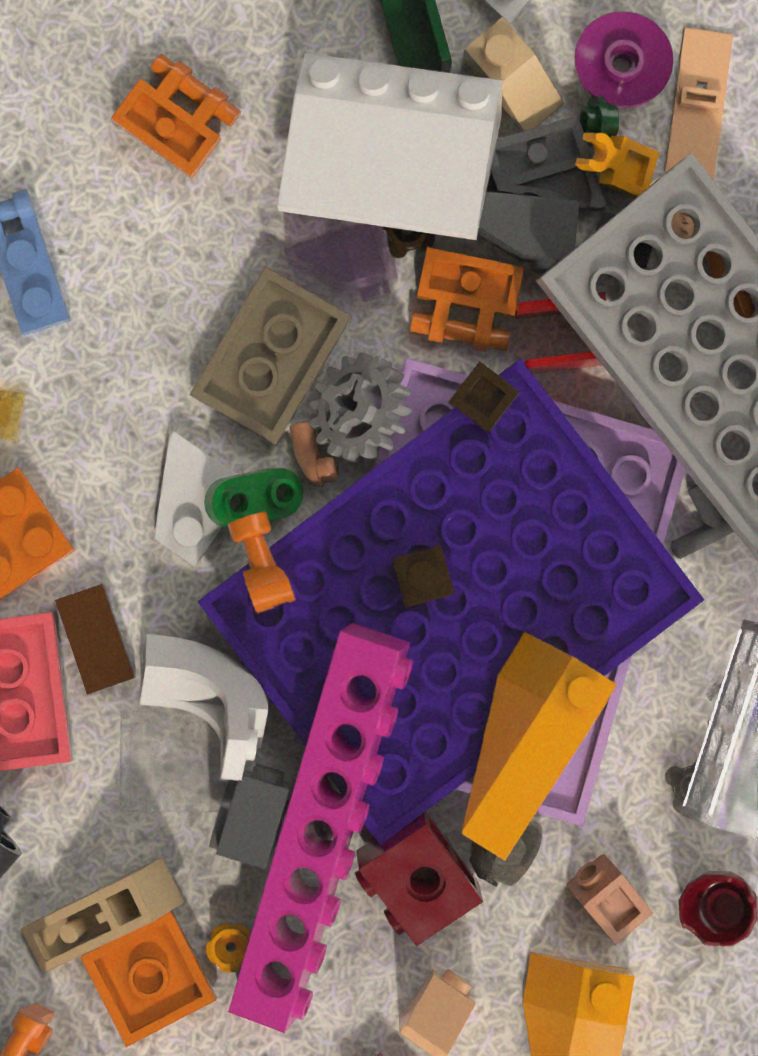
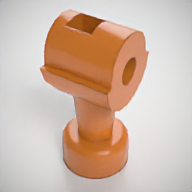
M267 513L252 514L227 524L232 540L236 543L244 542L250 569L243 571V575L256 613L264 612L286 602L296 601L288 576L276 565L263 536L271 530Z

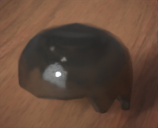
M531 820L505 861L471 840L469 861L477 877L494 887H497L498 882L508 886L515 885L528 871L539 852L543 840L542 827L537 822Z

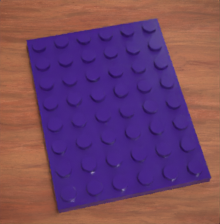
M521 358L499 374L501 378L519 390L520 393L489 434L455 408L269 547L276 565L288 576L296 601L286 602L257 614L243 575V571L250 569L249 563L197 601L305 746L309 739L341 630L354 623L410 642L406 658L413 660L411 672L403 689H396L391 705L398 708L396 722L388 738L382 736L377 754L384 756L383 765L375 785H367L363 802L369 804V811L364 824L380 846L475 774L497 675L524 632L571 655L605 676L705 600L529 368H526V364ZM441 545L455 594L405 608L392 558ZM357 676L356 687L358 692L366 698H375L376 686L374 682L366 676ZM343 724L342 736L345 741L353 746H361L362 737L359 730L350 724ZM329 772L328 776L342 794L347 793L345 779L337 773Z

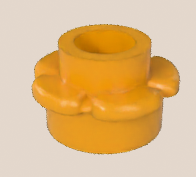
M223 923L215 927L211 932V941H208L206 944V954L212 963H216L219 969L224 972L233 973L239 971L243 963L251 931L242 924L231 926L229 923ZM230 942L236 945V949L233 952H229L226 948V945Z

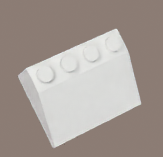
M305 53L294 95L277 204L278 211L476 240L502 116L503 80Z

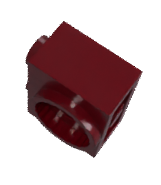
M427 812L423 813L381 846L374 838L356 850L359 870L355 872V876L359 884L369 897L372 898L376 894L380 897L387 907L384 910V914L391 927L399 936L406 932L416 947L483 903L479 882L454 850L450 840L440 831ZM421 867H430L435 870V873L427 879H416L411 876L416 869Z

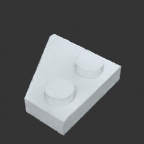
M175 431L169 436L154 539L192 566L197 567L224 528L212 522L208 517L204 506L206 492L216 480L236 474ZM237 494L233 495L230 500V507L235 512L241 504Z

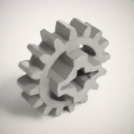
M359 352L356 360L348 356L342 357L341 370L331 366L326 369L330 380L327 384L317 382L315 388L322 394L320 400L310 402L309 407L318 410V416L313 418L309 424L310 427L321 431L316 438V442L327 447L328 454L361 464L363 457L373 461L377 460L379 455L378 447H383L390 451L394 448L390 437L394 432L404 434L406 429L399 423L401 416L410 415L412 409L402 405V400L411 394V390L400 385L405 375L403 372L392 368L393 363L378 356L372 357L364 352Z

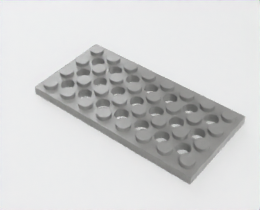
M691 153L535 281L758 561V496L752 488L753 478L758 473V237ZM676 212L688 214L694 223V231L689 239L678 237L672 230L671 220ZM638 243H647L654 248L657 261L652 270H644L636 264L633 253ZM708 251L718 253L724 260L725 270L719 279L708 276L703 269V257ZM601 274L613 276L619 284V295L613 302L605 301L597 294L596 281ZM671 282L681 284L687 291L688 301L682 310L673 309L666 302L665 290ZM738 291L748 292L755 300V311L750 318L741 317L734 309L733 301ZM632 314H641L650 323V335L644 342L633 339L628 333L627 323ZM702 322L713 324L718 331V343L712 350L703 348L697 341L696 331ZM665 353L675 355L681 362V374L676 381L666 380L659 371V361ZM733 361L743 363L749 371V382L743 389L735 388L728 380L727 371ZM697 392L704 393L712 402V413L705 421L695 418L690 410V401ZM729 431L738 434L743 441V452L736 460L727 458L721 449L722 438Z

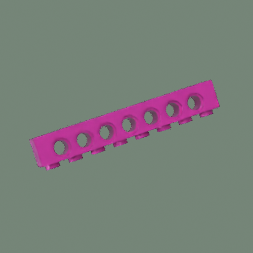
M354 623L339 633L230 1003L229 1013L285 1033L296 1019L303 1020L308 1012L313 997V991L306 989L311 972L314 974L319 972L327 950V945L320 943L325 926L332 927L341 904V898L334 896L339 879L344 881L347 879L355 857V851L349 849L353 832H361L368 815L369 804L363 802L367 785H375L383 765L384 756L377 754L382 736L387 738L390 736L398 715V708L391 706L397 688L403 689L411 672L413 660L406 658L410 642ZM357 676H366L374 682L376 686L375 698H366L358 692L356 687ZM343 724H350L359 730L362 737L361 746H353L345 741L342 736ZM329 772L337 773L345 779L347 793H338L330 787L328 783ZM314 820H321L330 826L333 832V840H324L316 834ZM300 868L312 870L318 877L319 887H311L304 883L300 876ZM286 915L298 917L304 925L305 933H297L291 930L286 922ZM272 962L284 964L290 971L291 979L279 977L273 969Z

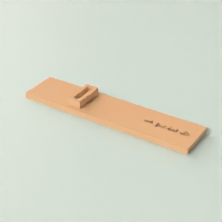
M684 28L665 173L685 156L692 153L714 180L733 34ZM697 82L707 83L706 89L697 88ZM676 212L671 220L673 232L680 238L689 239L694 231V223L691 217L684 212Z

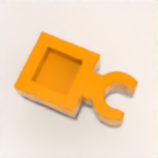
M584 133L582 139L593 145L594 156L592 159L577 158L575 164L579 169L601 172L598 184L632 199H635L650 186L659 156L658 151L625 136H611L610 138L603 133Z

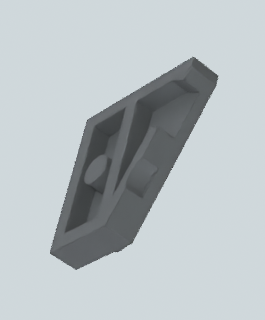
M576 115L497 139L490 170L496 193L580 201L579 208L593 211L605 209L606 203L600 184H598L596 172L583 171L575 164L577 158L592 159L587 142L582 139L584 132L579 116Z

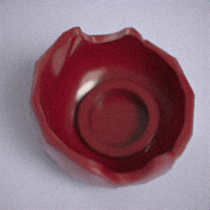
M707 871L691 880L678 901L679 919L682 927L692 932L702 944L707 946H734L749 937L758 921V900L755 891L748 882L731 871Z

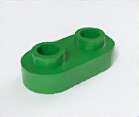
M267 468L224 477L216 480L208 488L204 500L205 511L210 520L221 527H228L227 524L260 512H266L269 521L285 518L295 513L300 507L303 499V486L299 477L291 470L285 468ZM280 484L284 486L286 491L285 498L281 502L276 498V489ZM235 494L239 496L241 501L240 507L236 512L230 507V500Z

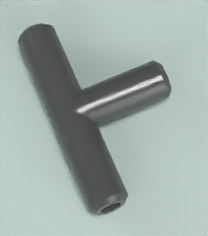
M697 484L688 488L687 492L704 525L671 542L670 547L678 559H682L734 532Z

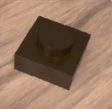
M479 361L449 400L448 404L489 434L517 398L520 391Z
M441 545L392 558L405 608L455 594Z

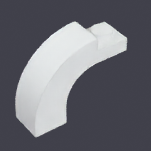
M146 634L140 671L139 705L177 708L191 712L207 721L217 732L220 740L221 779L242 781L245 760H254L256 748L261 749L268 715V703L261 685L243 665L217 649L187 639Z

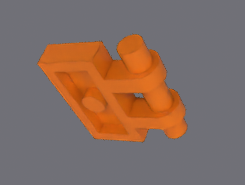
M160 54L150 68L151 71L164 79L158 88L154 89L140 78L111 119L113 123L193 179L221 141L220 135L207 127L208 124L217 117L226 125L232 127L239 118L241 110L227 101L228 95L217 87L211 90L191 75L193 70L179 61L175 64L166 56ZM180 91L200 105L193 115L171 101Z
M427 247L417 298L436 302L433 316L414 312L410 331L429 335L428 340L443 343V339L473 344V350L486 352L488 347L507 351L511 332L492 328L494 314L514 318L525 267ZM450 306L480 311L477 325L448 319Z

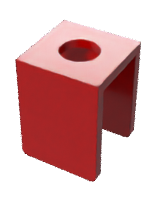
M605 292L597 293L600 298L606 301ZM550 299L517 303L515 318L524 319L562 313ZM592 352L524 361L526 368H529L532 374L603 366Z

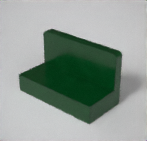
M379 0L397 66L451 73L452 58L436 0Z

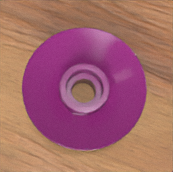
M626 11L605 14L591 22L579 37L574 54L576 74L584 89L593 98L603 96L606 103L615 105L617 108L641 106L656 98L666 87L672 74L674 62L672 47L664 31L651 19ZM617 59H624L629 63L630 70L624 73L618 72L613 67V62Z

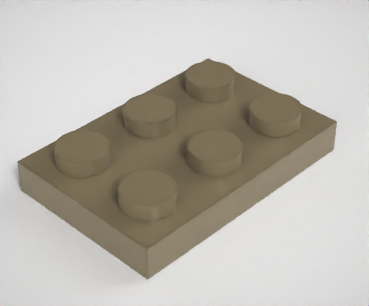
M265 266L193 387L190 396L277 446L349 324L351 315Z

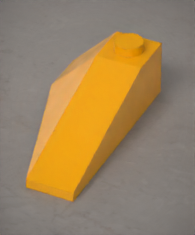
M524 632L497 675L492 704L483 735V742L461 834L505 861L588 734L618 684L571 655Z
M530 952L522 1002L531 1056H621L635 979L631 970L623 967Z

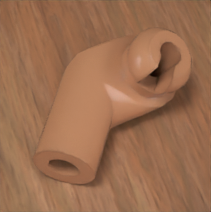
M309 422L289 426L296 462L308 482L317 487H324L326 482H335L340 475L337 460L332 456L321 458L319 446L316 442L315 429L310 427Z

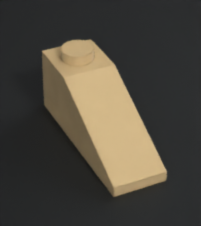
M161 857L21 928V931L42 973H45L157 920L183 904L184 900Z

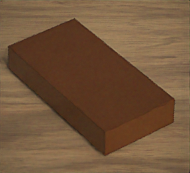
M104 584L55 600L87 694L136 678Z

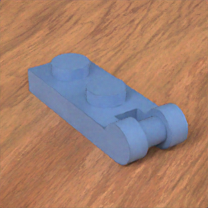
M27 189L12 193L13 198L0 202V270L23 336L71 321L30 195ZM20 217L24 230L6 235L2 222Z

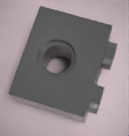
M256 764L252 772L243 771L242 781L229 779L209 844V848L217 850L216 855L266 869L293 785L283 781L285 772Z

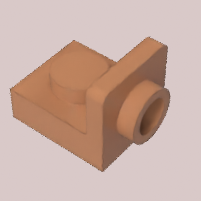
M605 854L583 865L576 873V876L566 884V887L614 945H617L654 914Z

